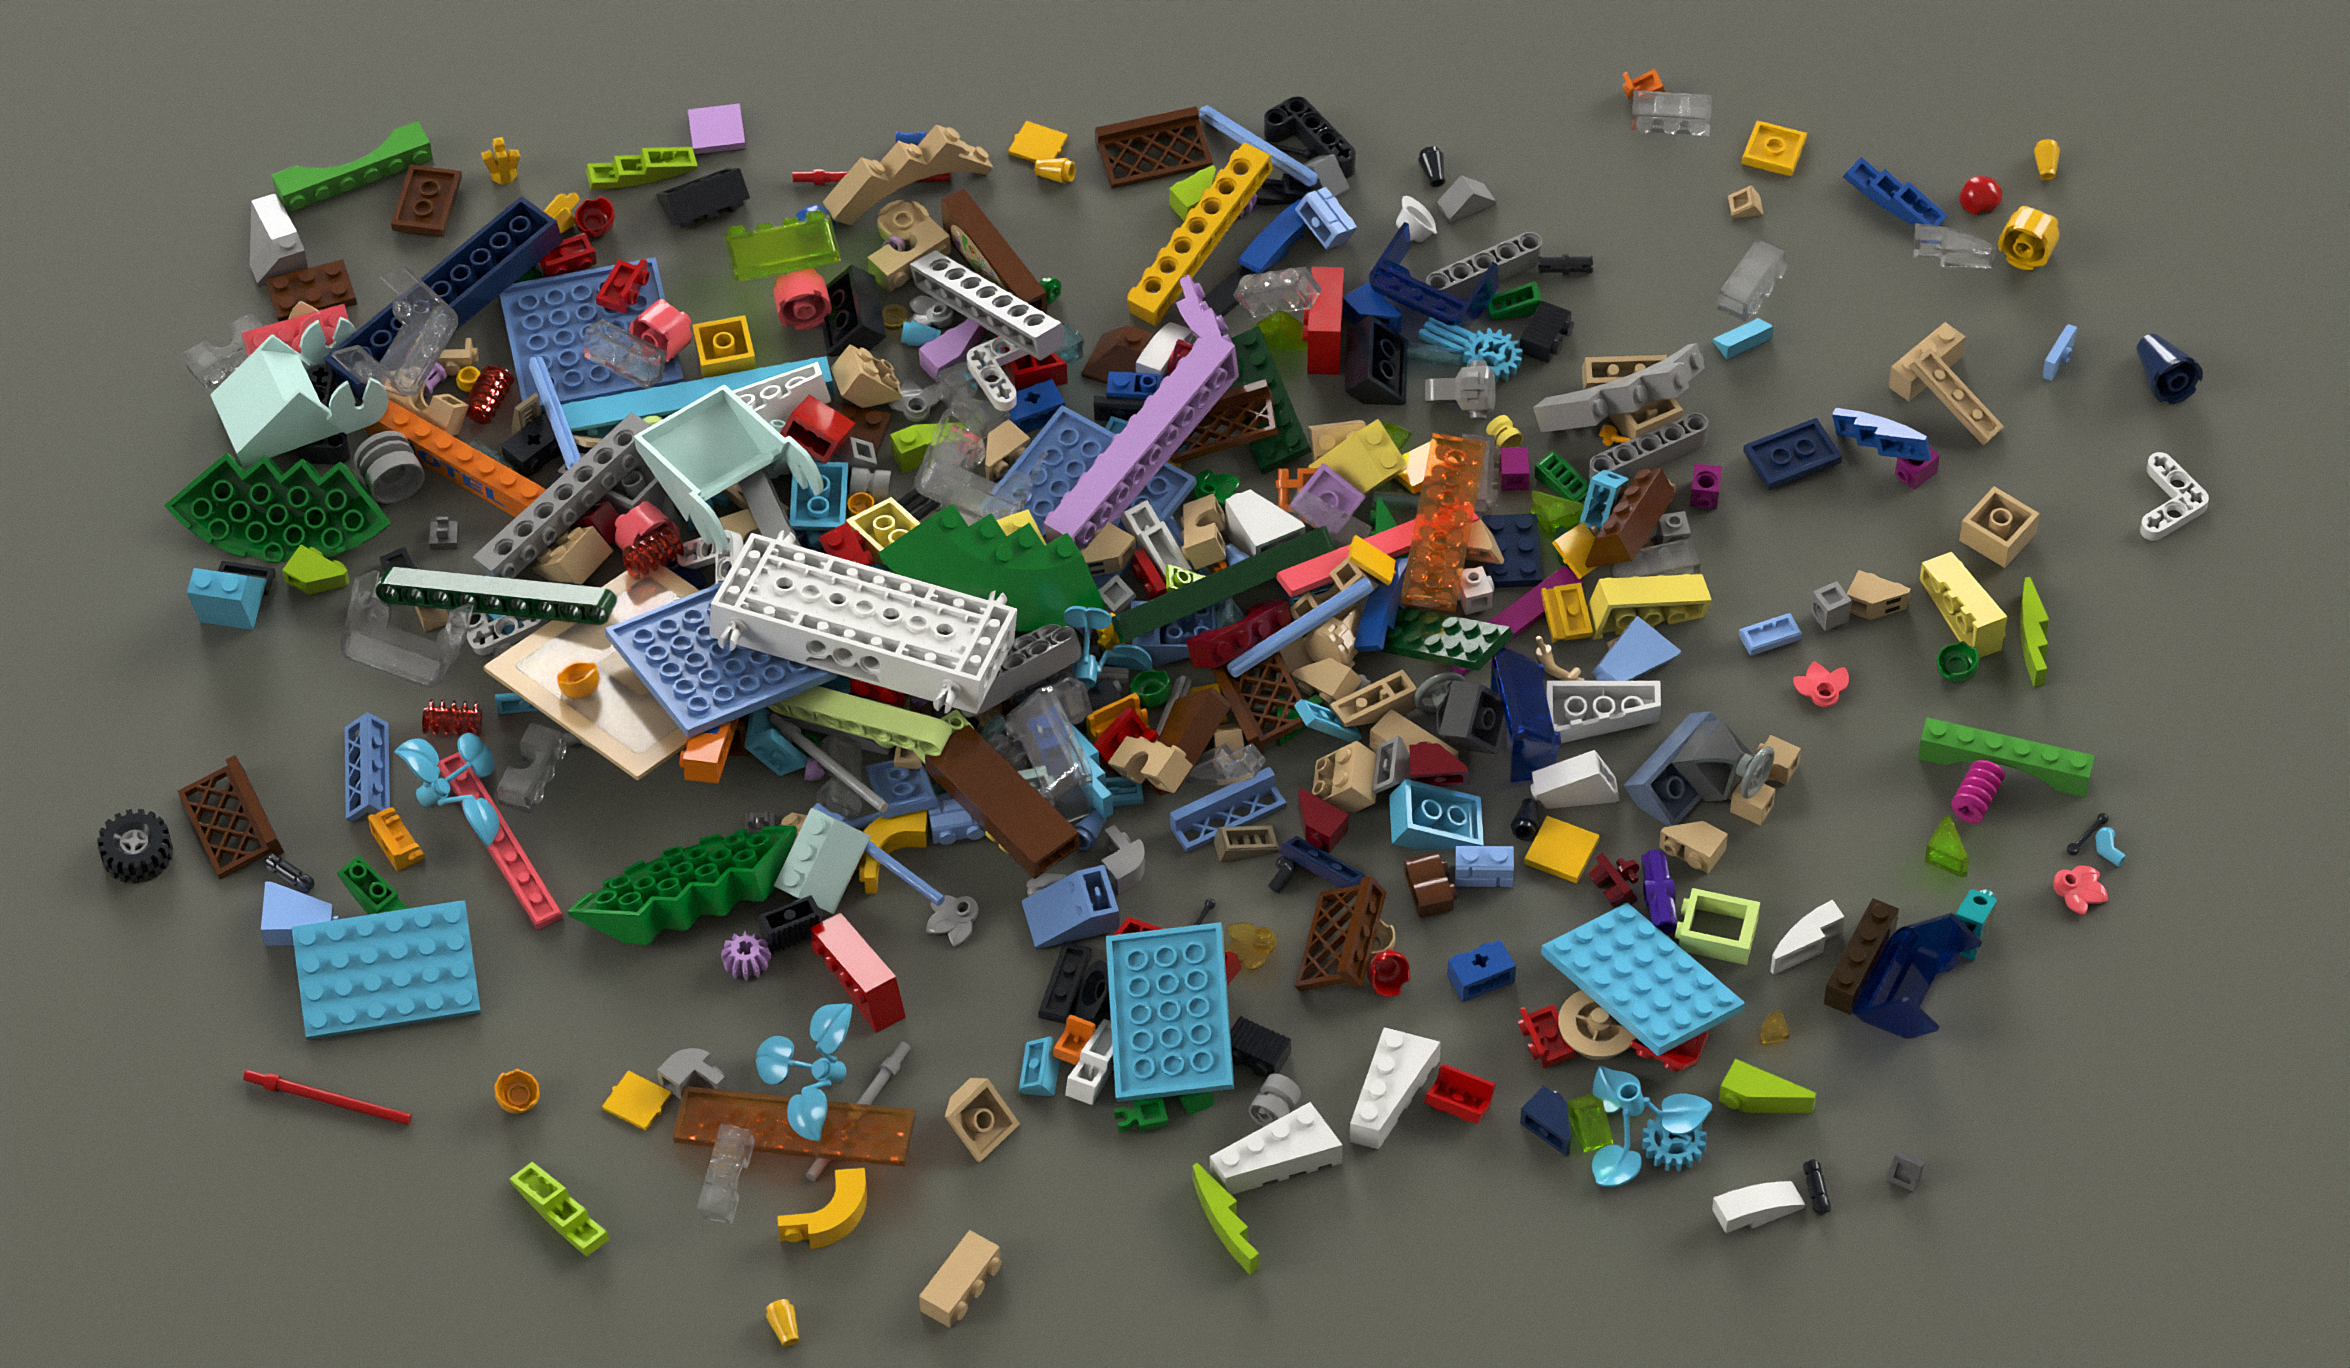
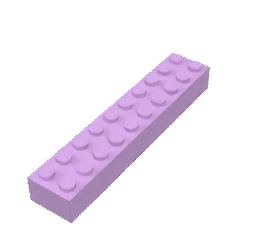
M1207 331L1202 338H1198L1195 341L1189 354L1186 357H1182L1171 375L1166 376L1162 380L1160 388L1154 395H1150L1145 400L1142 409L1137 414L1130 417L1125 429L1113 437L1107 450L1097 456L1094 465L1088 472H1084L1080 476L1077 485L1072 491L1067 492L1063 496L1060 505L1054 511L1048 513L1044 520L1048 544L1068 532L1079 550L1086 549L1092 542V538L1097 530L1103 529L1108 522L1114 524L1239 377L1235 345L1210 331Z

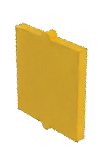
M1026 121L1020 132L1015 134V140L1009 148L1008 154L1034 163L1037 160L1055 159L1057 155L1061 154V148L1068 139V134Z
M1584 522L1552 542L1563 557V562L1568 564L1578 579H1581L1597 568H1587L1585 565L1595 537Z
M1355 535L1348 547L1350 550L1348 561L1389 586L1396 573L1394 570L1396 560Z
M627 1071L619 1084L612 1087L613 1092L603 1104L602 1110L646 1131L656 1116L662 1114L661 1109L671 1097L672 1092L635 1073Z

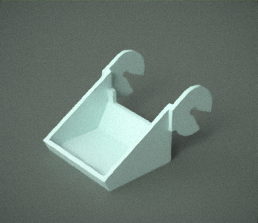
M342 317L339 318L333 335L334 342L329 346L325 345L326 339L319 321L316 320L310 324L302 334L300 354L271 334L210 394L242 467L256 463L264 455L271 458L341 432L345 434L373 425L383 417L387 411L389 399L386 389L379 381L369 378L362 397L364 402L359 407L354 406L356 401L348 381L344 382L332 394L328 408L320 402L308 377V373L313 366L318 364L326 365L324 357L357 331L349 320Z
M725 384L634 436L637 451L686 522L692 519L699 534L708 545L713 542V538L719 552L727 548L728 541L720 520L705 501L766 465L773 472L776 471L783 454H785L790 471L803 489L808 487V480L815 497L823 492L822 477L809 453L791 436L784 438Z

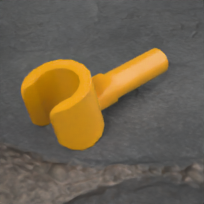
M1608 424L1603 425L1599 433L1600 437H1604L1602 442L1605 446H1611L1613 442L1624 443L1632 439L1617 435V429Z

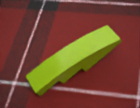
M693 147L641 148L640 155L614 156L613 163H587L585 172L590 190L636 186L669 179L697 170L698 165Z
M2026 577L2020 609V637L2029 676L2033 687L2045 684L2047 673L2044 661L2046 660L2048 642L2045 637L2047 635L2049 618L2031 577Z
M531 1162L509 1178L511 1184L529 1204L586 1257L610 1240L607 1231L589 1218L587 1210L569 1196L566 1188L535 1163Z
M1198 1163L1194 1164L1193 1183L1207 1218L1230 1254L1249 1275L1253 1274L1259 1269V1253L1248 1243V1226L1237 1217V1200Z

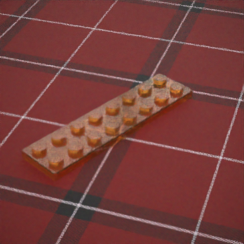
M1432 433L1400 603L1456 612L1485 456L1486 441Z
M684 1086L672 1136L674 1143L905 1167L916 1118L915 1109L827 1101V1114L821 1131V1141H813L797 1134L789 1124L787 1108L792 1097Z

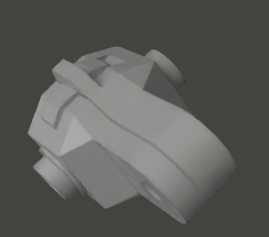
M1478 360L1470 361V366L1462 367L1456 378L1426 379L1425 402L1458 403L1464 412L1470 414V419H1486L1487 414L1492 413L1495 408L1494 371L1487 366V361Z

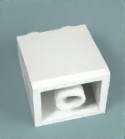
M1252 490L1236 493L1230 498L1225 499L1226 534L1237 549L1251 557L1305 534L1303 522Z

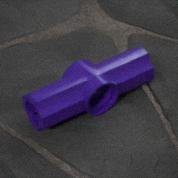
M1649 850L1646 854L1641 855L1644 876L1645 906H1649L1651 923L1665 935H1670L1671 932L1676 930L1678 924L1674 905L1673 878L1670 879L1666 853H1662L1659 850Z

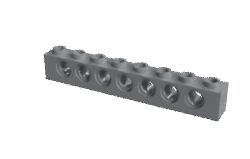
M934 250L910 264L915 287L1035 358L1042 360L1066 346L1064 338L1065 329L1060 321L1034 308L1026 301L1015 297L1012 293L1003 290L981 275L972 272L950 257Z
M631 412L473 556L482 574L490 577L510 579L519 574L643 460L636 449L634 436L651 427V425Z

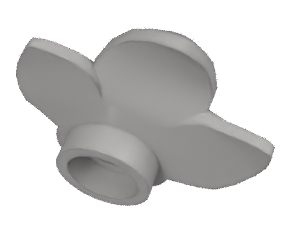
M918 296L909 303L915 314L906 322L913 320L927 326L934 325L937 328L947 327L953 322L954 309L934 297Z
M907 379L901 387L903 397L900 400L888 402L892 409L902 412L910 421H923L929 416L930 408L939 403L940 388L937 384H933L922 390L912 380Z
M946 895L942 905L937 906L933 902L930 904L935 913L929 918L926 931L932 935L948 933L952 946L957 947L971 935L973 930L972 922L978 916L979 906L972 897L962 896L956 899ZM968 906L965 912H960L963 907Z

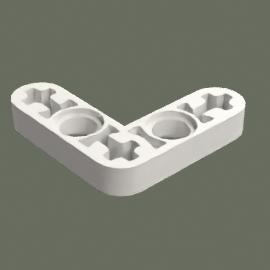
M1000 336L970 349L967 353V367L993 406L1000 411H1008L1015 407L1017 393L1015 387L1000 366L1029 353ZM1005 346L1008 347L1010 351L1001 354L998 353L996 349ZM979 360H984V368H982V364L979 362ZM995 375L999 379L996 382H987L985 377ZM1000 389L1004 397H1000Z
M2162 452L2152 454L2148 459L2147 473L2172 498L2146 514L2141 521V535L2147 540L2156 541L2203 514L2207 509L2209 497L2207 492L2168 454ZM2180 480L2185 486L2177 488L2171 485L2170 482ZM2171 510H2176L2180 512L2182 516L2179 518H2172L2167 514V512Z
M724 530L728 541L727 548L719 552L712 538V551L709 556L707 555L709 545L702 537L685 542L678 550L677 561L679 565L690 569H697L715 563L716 584L724 582L728 566L730 564L733 566L743 549L742 536L739 533Z
M457 611L469 644L478 655L490 654L524 639L546 625L548 621L546 619H537L532 622L531 618L505 615L489 622L486 613ZM472 615H481L478 623L473 625L467 623ZM522 620V624L524 625V627L522 628L518 623V621ZM511 624L515 626L511 634H501L502 629L506 625ZM493 632H495L498 636L497 639H495L494 635L492 634ZM485 637V643L481 645L480 639Z

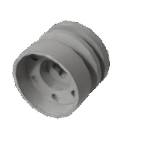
M384 431L374 434L357 448L354 455L355 464L361 476L365 479V484L371 496L377 502L394 504L414 495L424 482V470L403 433Z

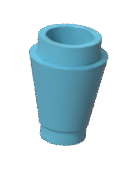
M913 320L911 322L904 321L901 343H906L907 346H923L925 343L938 338L941 330Z

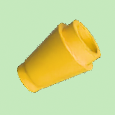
M2050 139L2037 142L2034 149L2040 178L2045 181L2053 180L2056 177L2060 154L2057 142Z
M1068 158L1037 160L1035 175L1066 184L1067 182H1072L1075 177L1074 161H1069Z
M787 1299L770 1303L766 1307L767 1314L765 1317L781 1341L782 1346L787 1347L796 1344L799 1341L794 1306Z

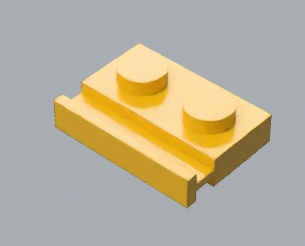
M1581 583L1554 586L1552 589H1541V598L1552 643L1562 639L1568 641L1592 637L1593 630Z

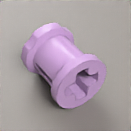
M429 361L426 364V369L417 376L426 381L423 395L430 396L433 393V388L440 381L442 382L447 378L445 369L437 362Z

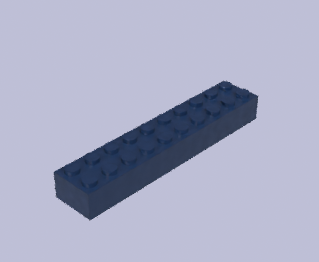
M520 196L324 357L326 365L333 371L334 381L339 385L348 381L353 395L362 402H364L362 397L369 378L379 381L385 388L390 372L408 371L559 246L563 239L557 221L526 198Z

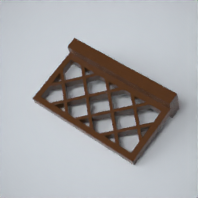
M1197 106L1095 127V144L1097 150L1100 151L1111 189L1205 169L1213 165L1199 121ZM1196 130L1197 136L1193 142L1181 136L1184 131ZM1166 135L1173 140L1166 147L1156 142L1158 137ZM1142 141L1148 145L1141 153L1131 148L1133 142ZM1177 141L1189 147L1184 156L1172 150ZM1116 146L1122 151L1115 158L1107 154L1105 148ZM1152 147L1164 152L1159 161L1147 156ZM1194 149L1202 153L1205 160L1195 162L1188 157ZM1126 153L1138 158L1134 166L1121 161ZM1168 155L1180 161L1174 167H1169L1163 164ZM1142 161L1155 166L1151 172L1146 173L1137 169ZM1117 166L1129 171L1126 177L1115 179L1113 172Z
M1266 379L1226 391L1172 454V463H1182L1278 434L1273 407L1275 406L1274 398ZM1247 417L1253 418L1248 426L1241 424ZM1261 422L1270 425L1265 428L1256 429ZM1221 424L1228 426L1222 433L1216 432ZM1236 429L1242 431L1238 436H1230ZM1195 432L1202 434L1196 441L1190 439ZM1210 437L1216 439L1211 444H1204ZM1183 445L1190 447L1187 451L1177 453Z
M1278 652L1271 655L1268 663L1260 662L1236 678L1227 669L1226 665L1230 661L1216 668H1211L1225 699L1231 703L1230 709L1255 757L1265 752L1263 746L1305 726L1301 717L1295 720L1287 719L1291 710H1296L1294 706L1296 704L1295 701L1298 702L1302 697ZM1253 668L1265 669L1260 679L1249 677ZM1271 671L1282 673L1278 682L1267 680ZM1246 683L1257 685L1252 695L1242 693ZM1263 687L1274 689L1270 698L1260 696ZM1281 690L1292 692L1288 702L1277 700ZM1256 703L1267 705L1263 714L1252 712ZM1274 706L1285 708L1280 718L1269 716ZM1266 722L1277 724L1273 731L1263 735L1262 730Z
M236 755L225 760L227 766L177 791L220 879L270 853L277 854L278 856L285 853ZM228 777L229 782L225 791L214 788L217 781ZM197 791L204 793L199 804L189 802L187 798ZM211 794L222 796L217 808L206 805ZM229 798L239 800L235 811L224 809ZM203 811L214 813L209 825L199 823ZM221 815L232 817L228 828L216 826ZM239 819L250 822L246 832L234 830ZM213 832L224 834L220 846L209 844ZM231 836L242 838L238 849L227 848ZM249 840L260 842L261 848L251 853L244 851ZM223 853L234 855L232 863L222 868L220 867L219 862Z
M1372 876L1362 877L1360 885L1320 892L1295 983L1298 991L1347 983L1352 989L1362 987L1387 893ZM1357 896L1356 902L1349 907L1347 903ZM1339 899L1326 911L1328 901ZM1345 906L1347 910L1334 921L1332 917ZM1351 918L1349 926L1343 931L1341 927ZM1330 920L1332 924L1319 935L1320 929ZM1339 930L1341 933L1328 945L1326 941ZM1344 943L1343 949L1336 954L1335 950ZM1324 944L1326 947L1313 959L1314 952ZM1333 954L1335 957L1321 968L1320 964ZM1338 966V974L1329 976L1328 974ZM1316 968L1320 970L1311 979L1307 980L1308 975Z

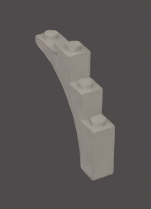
M1697 343L1688 344L1668 358L1626 377L1585 390L1546 397L1533 407L1540 431L1542 433L1595 426L1608 415L1636 412L1648 401L1676 398L1689 388L1688 381L1705 368L1704 359Z

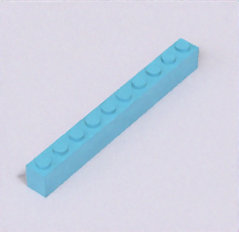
M827 356L743 372H733L721 376L706 377L688 382H678L661 387H651L639 391L624 392L606 397H597L584 401L562 404L561 407L572 435L604 438L631 412L641 419L649 416H659L665 419L724 384L733 391L816 362L819 363L830 398H834V391Z

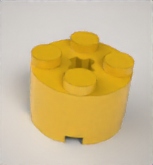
M2021 206L2018 211L2011 215L1998 239L2000 253L2003 251L2007 256L2005 260L2012 266L2022 270H2034L2035 267L2044 266L2059 240L2057 219L2039 210Z

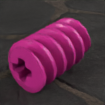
M1987 760L1974 761L1970 765L1969 771L1966 773L1960 788L1956 791V795L1951 801L1953 812L1961 820L1972 824L1980 823L1983 820V815L1987 813L1992 799L1996 796V790L2001 787V782L2005 779L2006 774L2000 766Z

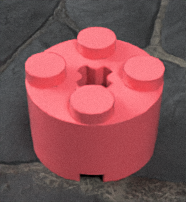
M806 267L802 270L776 277L773 295L779 320L784 326L788 327V324L795 326V330H808L821 325L824 322V317L827 314L830 315L831 303L825 280L814 268Z
M659 299L630 323V338L632 342L636 339L640 345L637 350L647 360L655 364L667 363L691 342V330L689 327L691 319L686 313L679 312L665 300Z
M648 501L631 509L627 514L620 515L615 521V527L617 528L615 532L616 544L636 564L647 556L658 561L662 554L671 552L670 548L673 543L677 545L679 541L677 525Z

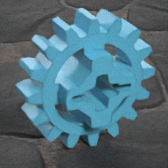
M1488 328L1487 334H1483L1479 330L1476 337H1469L1468 343H1465L1463 362L1467 363L1468 367L1470 366V361H1487V366L1494 371L1495 383H1498L1499 377L1507 381L1509 374L1515 376L1517 368H1520L1522 349L1518 348V340L1510 341V333L1502 336V330L1499 329L1495 334Z
M1656 1116L1655 1121L1649 1119L1647 1121V1128H1643L1642 1149H1646L1647 1159L1655 1157L1654 1165L1656 1167L1664 1163L1666 1171H1669L1671 1166H1675L1679 1172L1683 1164L1688 1168H1692L1693 1160L1700 1162L1702 1153H1705L1707 1134L1702 1131L1703 1124L1691 1133L1675 1135L1663 1128V1117ZM1655 1138L1657 1139V1143L1661 1145L1660 1147H1658V1145L1656 1144Z

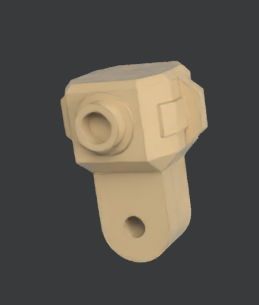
M1356 606L1340 620L1331 617L1309 631L1307 636L1302 639L1306 653L1315 663L1332 658L1352 668L1355 665L1352 659L1359 652L1354 648V643L1363 613Z

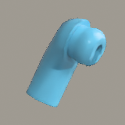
M2110 827L2100 828L2095 836L2098 854L2117 867H2120L2125 861L2126 855L2114 847L2115 831Z

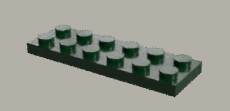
M1259 325L1232 337V343L1235 345L1239 377L1228 390L1266 379L1274 398L1275 406L1273 407L1278 434L1249 442L1258 467L1262 474H1265L1311 453L1312 450ZM1247 417L1241 424L1248 426L1253 418ZM1261 422L1256 429L1265 428L1270 425Z
M1405 607L1404 610L1397 611L1394 630H1387L1383 650L1376 651L1479 671L1514 635L1509 626Z

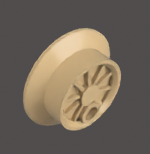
M1582 990L1571 995L1564 1002L1559 1012L1558 1025L1561 1036L1571 1048L1588 1059L1607 1060L1630 1048L1631 1041L1636 1039L1631 1032Z

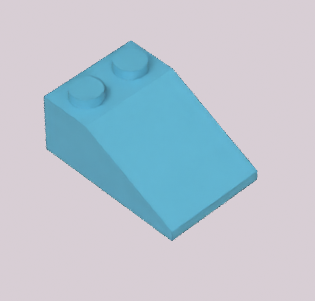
M815 462L824 485L823 492L816 497L808 480V487L803 489L792 474L790 524L793 530H833L846 523L848 501L847 462H827L826 464Z
M1404 779L1389 795L1392 844L1415 850L1456 849V846H1484L1481 797L1409 779Z

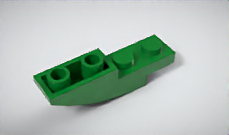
M357 855L337 872L345 887L368 915L409 909L398 898V892L360 855Z

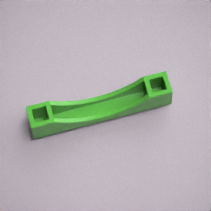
M419 121L393 130L381 146L354 162L327 168L294 166L271 176L275 193H277L286 212L289 213L359 186L375 182L389 175L399 173L408 169L410 164L421 165L433 160L430 141Z
M1928 717L1924 725L1918 754L1919 760L1945 766L1955 763L1987 760L2031 774L2059 792L2086 797L2095 755Z

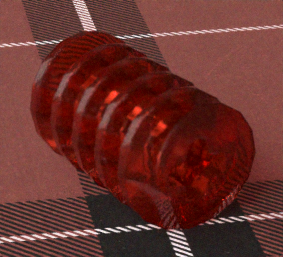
M497 365L483 367L476 383H474L467 399L464 401V403L469 405L466 416L470 420L479 424L491 423V418L497 414V409L502 405L501 402L504 401L506 393L509 392L510 386L515 381L512 373Z
M664 527L660 532H654L651 536L642 538V541H636L632 546H626L622 551V558L628 574L636 581L640 579V573L644 576L648 575L650 572L649 568L652 571L658 570V563L664 567L668 564V560L671 562L676 561V553L683 557L684 547L679 535L673 529Z
M430 699L427 707H424L423 734H427L429 728H431L432 733L438 735L442 727L444 735H449L453 728L457 736H460L464 729L465 733L472 734L476 730L477 736L480 737L483 720L482 709H480L478 701H475L472 709H469L467 701H463L461 708H458L456 700H452L450 708H447L444 699H441L438 707H435L434 700Z

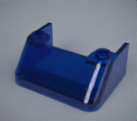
M1404 222L1369 274L1371 289L1378 294L1449 326L1476 321L1499 288L1498 264L1492 262L1469 298L1459 299L1411 277L1410 271L1399 265L1411 248L1409 223Z
M1503 646L1491 658L1490 689L1500 694L1512 745L1510 782L1513 783L1533 780L1532 772L1556 764L1557 749L1562 748L1560 732L1554 731L1543 680H1545L1543 663L1538 664L1536 658Z
M1953 913L1899 928L1888 940L1853 1008V1013L1862 1022L1904 1039L1916 1038L1938 1031L1940 1026L1920 1008L1921 1003L1936 974L1953 970L1958 964V957L1961 952L1981 947L1983 942Z

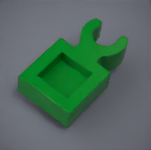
M1162 1097L1133 1101V1109L1119 1107L1114 1110L1115 1119H1127L1117 1123L1118 1132H1127L1135 1125H1138L1140 1132L1169 1126Z

